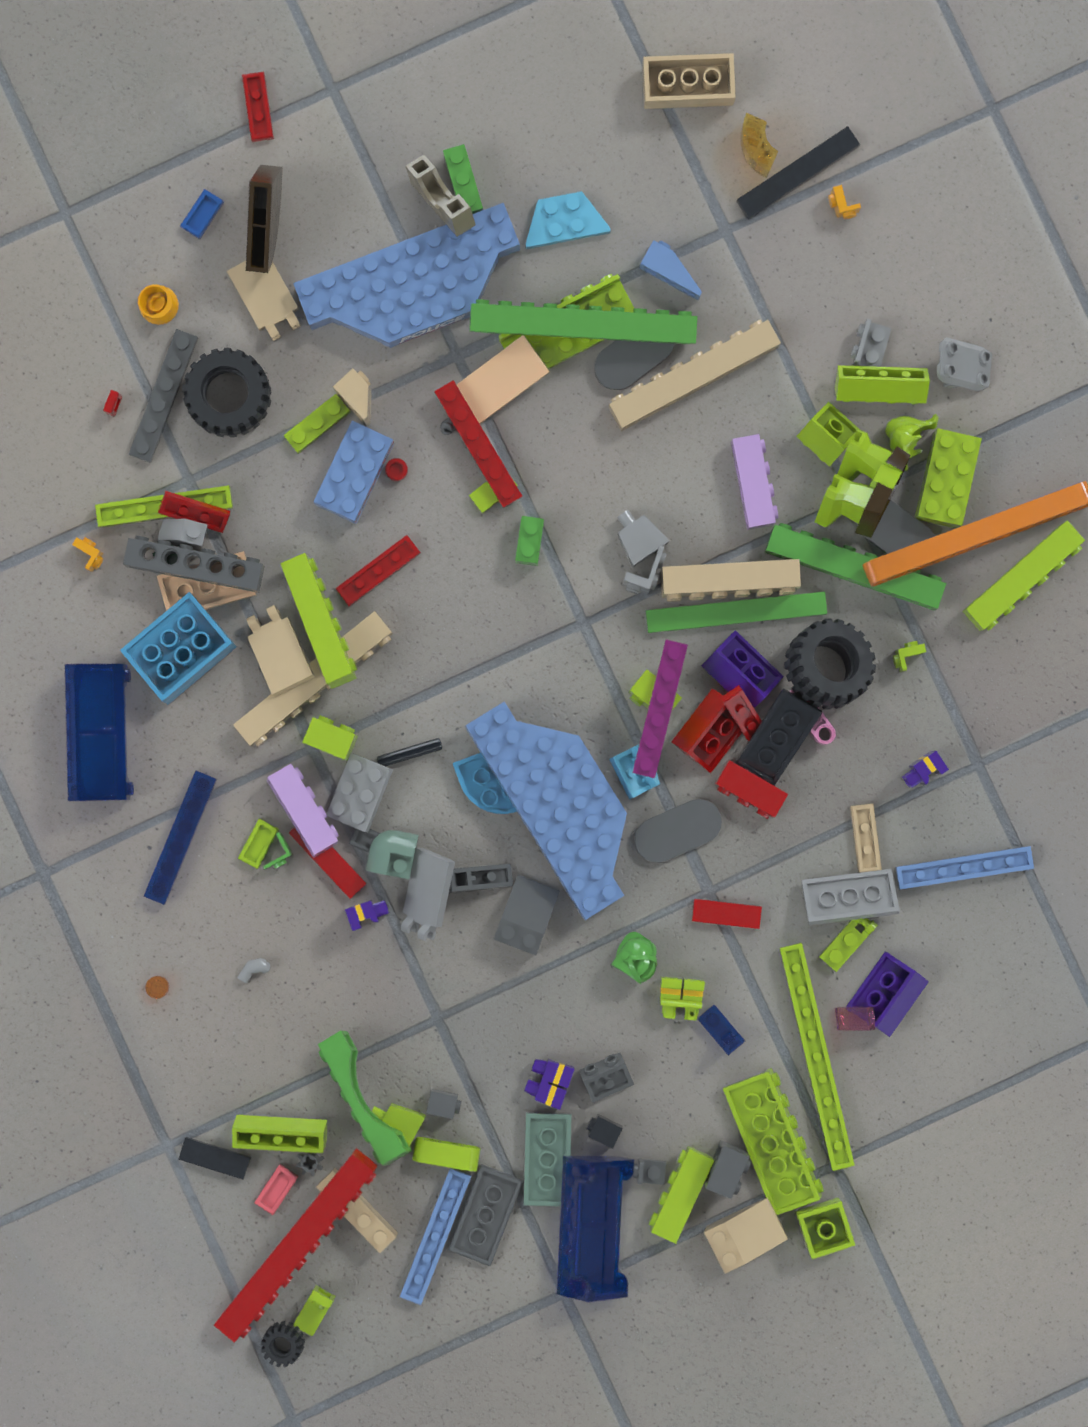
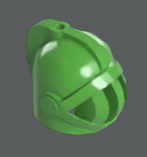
M630 932L619 945L616 957L611 965L626 973L640 984L646 982L656 971V946L641 934Z

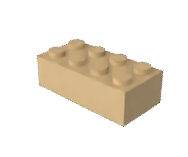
M734 53L650 56L643 58L644 109L734 105L736 98Z

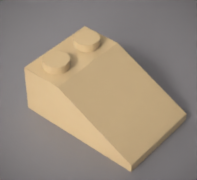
M768 1197L707 1225L704 1231L724 1273L747 1264L788 1240Z

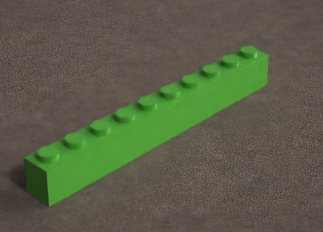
M476 299V303L470 304L469 332L696 344L698 316H692L690 311H678V315H670L669 310H656V314L647 313V309L634 308L633 312H624L625 308L611 307V311H602L601 306H589L588 310H582L580 305H566L565 309L557 308V304L544 303L543 307H534L535 303L521 302V306H512V301H498V305L489 304V300Z

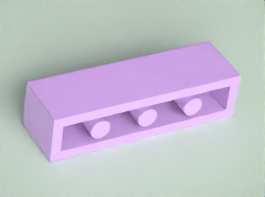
M759 434L734 438L731 441L747 530L772 526L776 523L775 519H778V510L776 505H772L771 497H774V489L772 483L768 484L767 475H770V467L768 461L764 462L763 453H766L764 439L760 440Z
M289 764L267 777V782L314 858L336 845L339 835L333 825L329 826L325 820L327 815L321 805L317 807L313 800L315 795L311 788L304 786L301 781L304 777L298 767L293 768L292 764Z

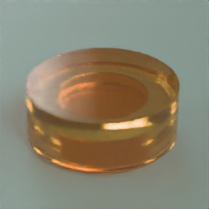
M154 976L147 981L145 989L151 998L160 999L168 993L169 983L163 976Z

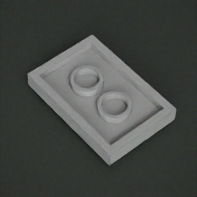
M350 753L326 815L368 833L393 769L357 754Z

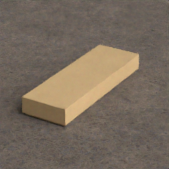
M874 805L850 806L858 873L882 870Z

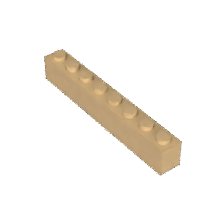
M758 320L749 326L750 329L746 332L737 331L730 336L731 340L725 343L719 341L710 346V351L704 354L700 351L691 356V361L684 365L682 362L675 364L670 368L671 371L663 375L661 372L651 378L652 382L646 385L640 383L631 388V393L625 396L622 393L612 398L609 409L620 430L623 431L779 348L781 342L769 320L764 322Z
M374 611L342 638H345L350 650L346 652L349 659L353 658L356 664L361 659L363 662L369 659L374 654L372 650L378 645L382 648L392 640L390 636L393 633ZM317 658L309 663L315 676L314 678L276 697L272 694L233 724L250 746L253 747L256 744L259 747L268 740L266 735L271 731L278 732L286 725L284 723L286 719L290 716L295 718L303 711L302 706L307 702L312 704L321 697L319 693L325 688L331 689L325 681Z

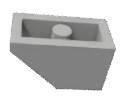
M163 519L158 540L171 542L175 546H180V544L193 546V550L202 552L207 534V524L188 519Z

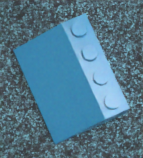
M188 592L120 651L160 700L169 705L237 646L191 592Z

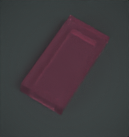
M873 1007L835 1008L837 1030H875Z

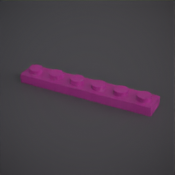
M668 639L665 640L632 772L634 774L655 779L688 647L687 644Z

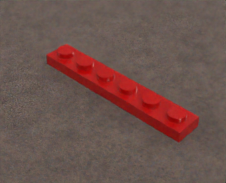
M454 380L435 390V395L501 506L505 508L522 498L521 492Z

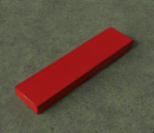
M406 535L335 589L350 607L421 554V552L409 536Z
M295 827L289 832L293 839L349 899L367 884L334 847L313 858Z

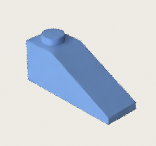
M653 240L640 264V269L699 300L702 291L674 251L670 249L671 246L663 241L656 242Z

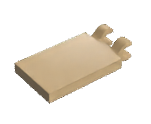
M246 261L227 271L258 329L261 331L266 328L273 341L281 338L275 324L284 319H287L292 330L301 327L294 315V312L299 310L273 261L269 273L246 271Z
M273 605L266 609L272 620L271 622L261 626L255 615L246 620L253 632L252 635L248 636V640L271 694L276 697L315 676L288 617L282 619L279 610Z

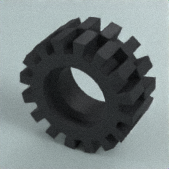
M281 1321L280 1324L276 1322L268 1328L260 1346H263L261 1353H266L264 1355L265 1360L271 1359L269 1362L271 1365L275 1361L277 1362L276 1367H280L282 1364L284 1367H288L289 1364H294L304 1349L305 1339H302L303 1332L298 1333V1326L292 1328L293 1323L289 1322L286 1325V1321ZM278 1337L286 1338L291 1344V1349L288 1351L278 1349L275 1345V1339Z

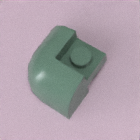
M387 830L380 833L370 846L365 870L409 880L419 835L398 830Z

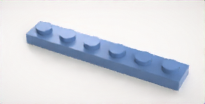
M1031 846L898 866L895 867L898 888L907 889L1034 869Z
M454 1168L449 1169L400 1294L401 1298L419 1305L422 1304L471 1175Z

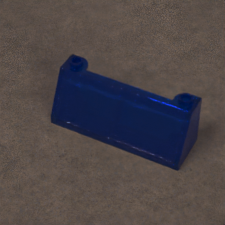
M65 664L68 802L131 800L130 795H134V783L130 782L127 776L125 687L127 682H131V670L127 669L125 664Z
M563 1156L556 1295L588 1303L628 1297L627 1277L618 1271L623 1181H628L633 1176L634 1159L620 1156Z

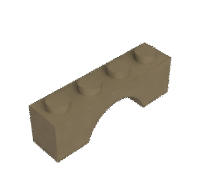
M425 155L406 165V170L413 187L457 237L476 226L471 207L459 194L456 196L452 195L443 183L436 167Z

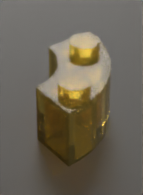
M746 113L741 128V148L749 165L758 174L767 178L777 157L778 150L773 148L766 138L765 128L767 121Z

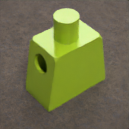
M391 1103L387 1112L376 1106L372 1109V1112L380 1120L402 1132L409 1147L426 1117L423 1113Z

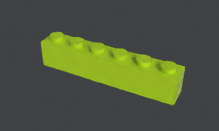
M1068 520L1063 522L962 612L979 631L985 628L988 631L991 630L998 623L996 619L1002 613L1005 616L1008 615L1015 608L1013 604L1018 599L1021 601L1025 600L1032 593L1030 589L1035 584L1038 586L1042 585L1049 578L1047 574L1052 569L1055 572L1066 563L1064 559L1069 554L1072 557L1075 556L1082 549L1081 544L1085 539Z
M303 553L280 563L327 685L334 689L357 679L354 672L357 670V666L353 658L349 659L346 652L350 650L348 643L339 634L342 628L337 617L333 618L331 611L334 610V607L329 597L325 598L323 591L326 590L322 578H318L315 571L318 570V566L314 558L310 559L306 553Z

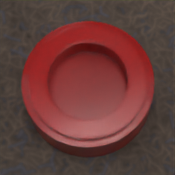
M393 458L387 462L385 472L390 480L397 482L407 476L408 467L402 459Z

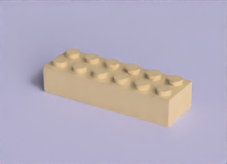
M799 559L662 567L660 571L662 598H667V602L681 601L682 597H689L691 601L703 600L705 596L711 595L712 599H725L729 594H734L735 598H745L750 593H757V597L771 596L773 592H779L780 595H793L801 587Z

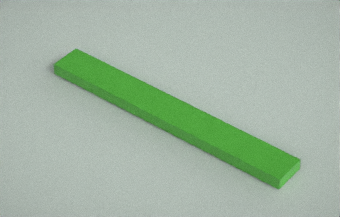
M825 592L646 610L648 633L827 615Z

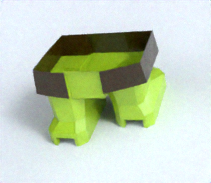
M857 428L854 438L846 449L839 471L834 475L832 484L826 490L815 523L826 528L843 515L858 523L855 531L856 534L872 538L898 487L911 455L898 446L892 452L873 444L868 433ZM862 473L872 479L870 485L852 481Z

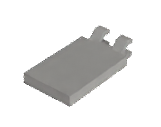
M416 848L403 913L407 915V918L402 922L401 931L410 933V930L415 933L418 932L417 938L426 941L427 938L434 940L436 927H442L455 861L424 848Z

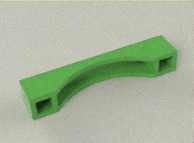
M340 1030L319 1043L320 1057L325 1063H328L332 1079L340 1085L342 1089L340 1094L346 1103L349 1102L352 1108L351 1115L353 1119L360 1123L363 1129V1138L374 1149L372 1154L375 1160L382 1165H389L411 1152L402 1132L380 1120L365 1102L359 1089L356 1074L358 1050L348 1031Z

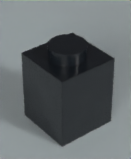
M597 1114L596 1118L591 1117L586 1127V1130L589 1131L588 1137L612 1149L623 1129L622 1125L600 1114Z

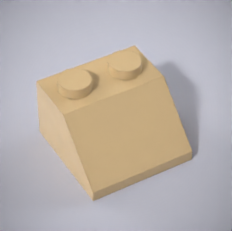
M352 368L333 388L338 397L367 427L370 425L371 390L369 387L371 384L361 370L357 373Z

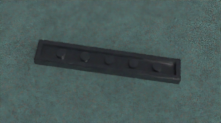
M847 126L738 198L736 202L749 220L858 148L860 143Z

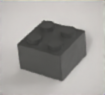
M720 1140L713 1156V1165L707 1175L704 1186L710 1191L732 1199L733 1194L737 1195L742 1185V1182H740L742 1173H747L751 1161H749V1155L745 1150Z

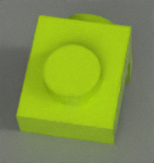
M918 641L905 643V648L895 650L896 655H893L895 668H899V672L907 671L905 658L926 653L925 644L918 645Z

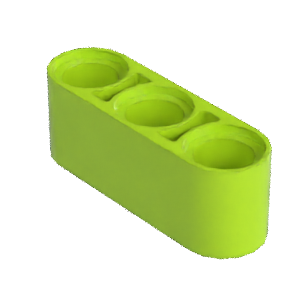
M416 1137L412 1160L454 1169L477 1171L481 1148L444 1140Z

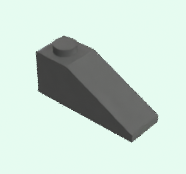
M511 863L454 868L449 894L513 886Z

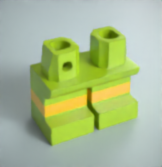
M661 977L660 1005L662 1006L663 1018L675 1019L676 1007H685L684 1020L696 1021L699 1009H702L705 981L683 978L682 987L681 978Z

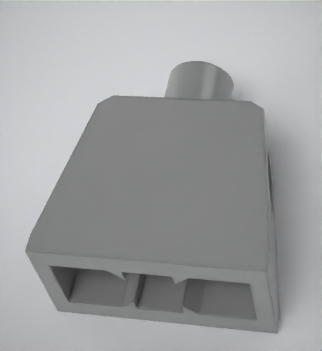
M627 510L617 517L624 526L617 535L632 567L654 554L660 546L664 547L669 543L667 537L645 515L635 520L630 511Z

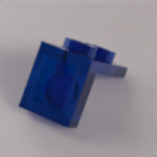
M712 1005L698 1017L699 1022L728 1056L745 1042L744 1038L716 1005Z

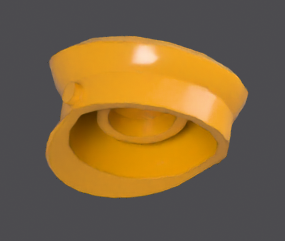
M149 285L138 296V306L141 315L152 324H166L178 312L179 303L177 296L168 287Z

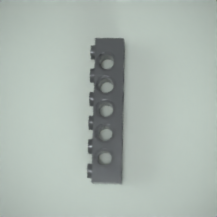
M137 535L135 539L128 538L123 565L128 568L260 593L265 566L259 563V559L247 557L246 560L237 559L238 555L224 553V556L215 555L216 551L202 548V552L195 551L193 546L185 544L174 547L171 546V542L158 540L157 543L148 542L149 538ZM150 549H154L155 557L152 560H146L145 553ZM173 553L177 554V562L168 564V556ZM199 558L200 565L195 569H191L189 567L190 560ZM216 562H221L222 570L218 573H213L211 571L212 565ZM239 566L244 567L245 572L243 576L234 577V569Z

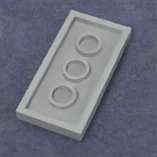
M892 869L806 879L801 882L808 925L899 914L900 911Z

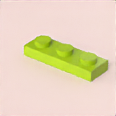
M334 394L283 436L299 454L347 416L350 410L338 395Z

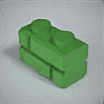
M528 516L521 517L515 563L538 566L544 519Z

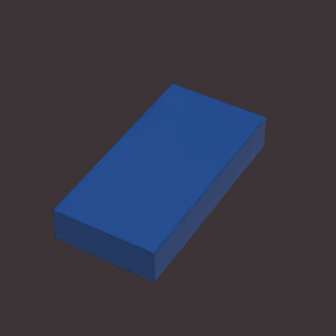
M204 189L180 227L200 240L224 204V201Z

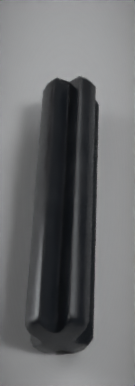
M436 738L377 757V762L383 766H389L439 751L443 746L440 738Z

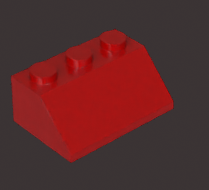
M713 688L671 741L678 749L709 773H712L742 734L720 699L724 695Z

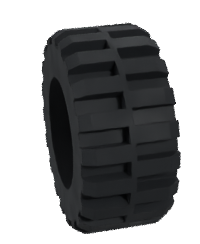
M217 348L211 350L209 355L204 353L199 356L200 360L197 363L194 361L190 365V373L186 372L184 377L186 383L182 386L184 404L194 421L208 433H214L219 437H224L225 435L233 438L237 437V434L240 433L243 435L249 433L248 430L252 427L257 428L260 425L259 421L261 418L265 419L267 415L266 410L267 407H270V394H272L268 377L260 364L252 356L246 355L244 351L238 349L233 351L231 348H224L223 351H219ZM224 373L239 375L245 380L248 387V397L245 403L238 410L231 413L215 411L209 405L206 397L207 388L211 381Z
M830 618L812 623L789 644L790 648L787 649L785 654L788 660L784 662V669L789 671L786 678L788 682L791 681L793 683L792 690L795 693L798 691L801 694V699L811 701V705L817 708L822 705L823 709L830 710L833 707L838 709L846 704L848 705L861 696L874 679L872 674L876 672V665L872 662L876 658L875 653L870 651L872 647L870 641L866 642L863 638L865 634L861 630L857 632L853 624L848 623L845 625L844 621L840 619L832 621ZM816 647H828L839 654L845 665V678L843 682L831 681L819 672L814 657Z

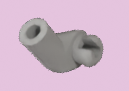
M263 958L249 960L237 978L247 983L253 973H268L271 968L270 963L266 962V959Z

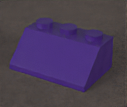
M736 630L701 665L726 691L730 692L739 685L754 708L784 677Z
M885 951L846 1007L888 1037H891L929 981Z

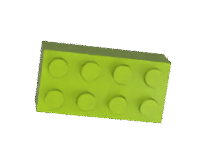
M939 428L933 432L915 513L917 520L954 529L962 527L982 438Z

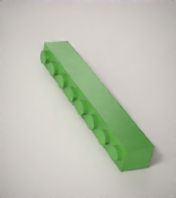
M780 523L779 526L774 525L764 553L784 560L799 559L802 566L933 611L939 607L946 583L941 582V577L929 574L927 577L921 575L920 570L871 587L862 565L878 558V556L868 552L862 555L856 552V548L848 545H843V548L834 545L835 541L828 538H822V540L813 538L814 534L801 530L800 533L792 531V527L787 524Z

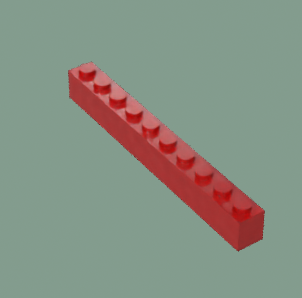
M356 1148L213 1326L234 1343L239 1337L244 1339L252 1329L249 1326L253 1320L258 1322L266 1312L263 1307L267 1303L272 1305L279 1296V1293L276 1291L280 1286L285 1288L293 1279L290 1274L294 1269L299 1271L307 1260L304 1257L307 1253L313 1254L321 1244L318 1241L322 1235L327 1237L335 1227L332 1224L336 1218L341 1220L349 1210L346 1205L350 1201L355 1203L363 1193L360 1188L364 1183L369 1185L377 1175L374 1171L378 1165Z

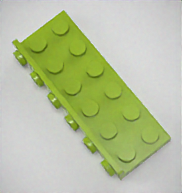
M609 274L600 280L601 283L595 286L590 284L582 288L580 294L574 297L572 294L560 300L561 303L557 305V308L566 309V305H580V309L588 310L589 306H601L602 311H611V307L625 308L624 312H633L634 306L620 281L619 274L615 276ZM500 334L499 341L503 349H505L522 335ZM524 335L548 369L604 341L603 339Z
M769 1068L766 1072L725 1086L723 1091L766 1198L768 1197L776 1215L820 1200L824 1188L821 1180L816 1179L814 1175L815 1165L812 1158H808L805 1149H807L805 1140L803 1136L799 1137L796 1130L798 1128L797 1120L794 1115H790L788 1110L790 1103L785 1093L782 1094L780 1090V1077L777 1072L774 1073L772 1068Z

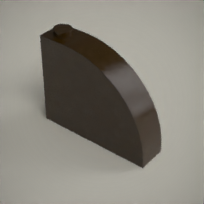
M260 165L249 181L246 271L269 273L279 227L283 167Z

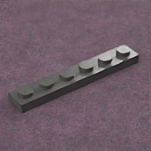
M176 329L131 446L130 456L149 463L152 462L198 341L197 336Z

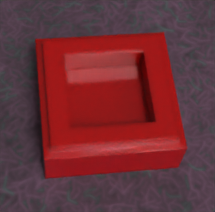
M110 391L103 409L106 414L113 417L116 416L122 400L119 392Z

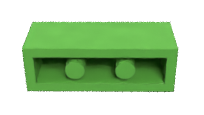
M465 144L443 150L444 160L455 196L459 194L471 207L472 214L483 211Z

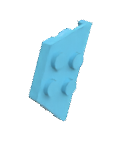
M582 191L539 199L526 240V249L611 233V230Z

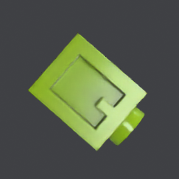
M315 1285L294 1322V1327L298 1326L299 1330L313 1336L332 1305L335 1295Z

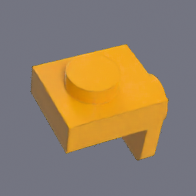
M842 185L834 186L830 192L831 194L828 195L830 207L835 209L837 218L850 219L856 217V213H859L861 209L860 203L847 206Z
M76 537L72 545L91 556L85 569L91 572L94 569L97 570L103 562L104 558H102V555L104 553L94 548L96 543L84 537L81 540Z

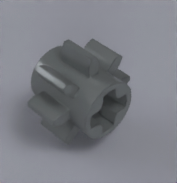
M305 1152V1155L299 1153L297 1157L301 1159V1162L297 1163L296 1167H302V1175L306 1172H311V1175L314 1176L316 1168L318 1170L323 1169L319 1162L324 1160V1156L319 1157L317 1153ZM309 1156L311 1160L315 1159L316 1161L313 1167L310 1164H305Z

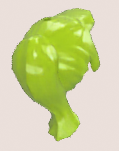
M934 414L932 418L924 421L910 416H900L891 419L885 429L886 435L890 438L891 451L893 452L898 446L910 454V458L922 453V449H913L919 439H921L920 433L923 430L935 429L937 427L938 415ZM907 463L906 468H905V470H904V471H906V472L908 471V463Z

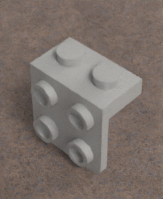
M660 546L648 579L629 572L626 573L622 586L626 587V591L633 594H638L639 591L648 594L650 589L654 590L659 575L655 574L657 568H662L667 553L663 552V546Z

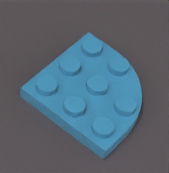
M481 753L452 763L463 792L473 804L495 814L517 812Z

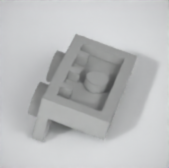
M866 319L864 324L860 323L857 337H860L858 345H854L850 357L854 359L853 366L881 367L891 328L872 323L871 319Z

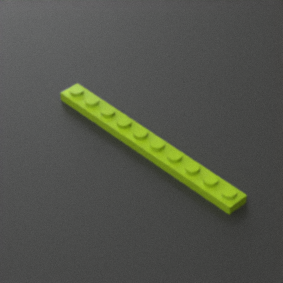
M802 943L780 947L779 950L831 1169L835 1171L855 1166Z

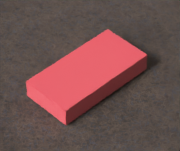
M279 1164L254 1203L271 1215H274L299 1176L282 1164Z

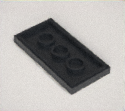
M783 688L735 764L775 786L821 716L822 710Z

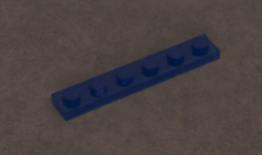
M195 770L144 897L166 905L217 778Z

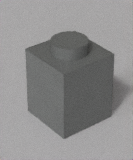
M431 1089L426 1114L453 1119L454 1113L459 1114L461 1100H457L458 1094Z

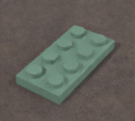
M526 1112L524 1205L569 1206L571 1114Z

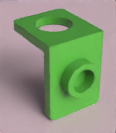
M281 832L276 833L286 854L262 866L263 869L274 866L276 869L286 864V858L293 855Z

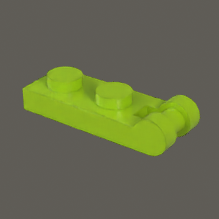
M868 918L850 920L819 955V958L837 972L863 941L876 929L878 924L874 920L870 921ZM858 923L864 927L861 933L855 929Z

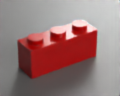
M730 760L727 761L715 782V785L719 786L717 791L728 797L731 793L738 797L736 802L747 808L752 805L758 809L756 813L766 819L770 816L776 817L788 796V793Z

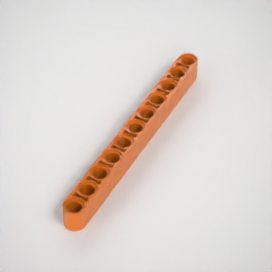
M1087 481L872 559L862 565L870 586L880 585L1087 508Z

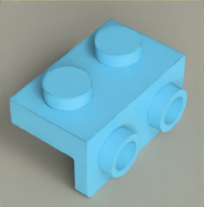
M639 744L609 759L629 800L660 784L657 772L655 779L632 773Z

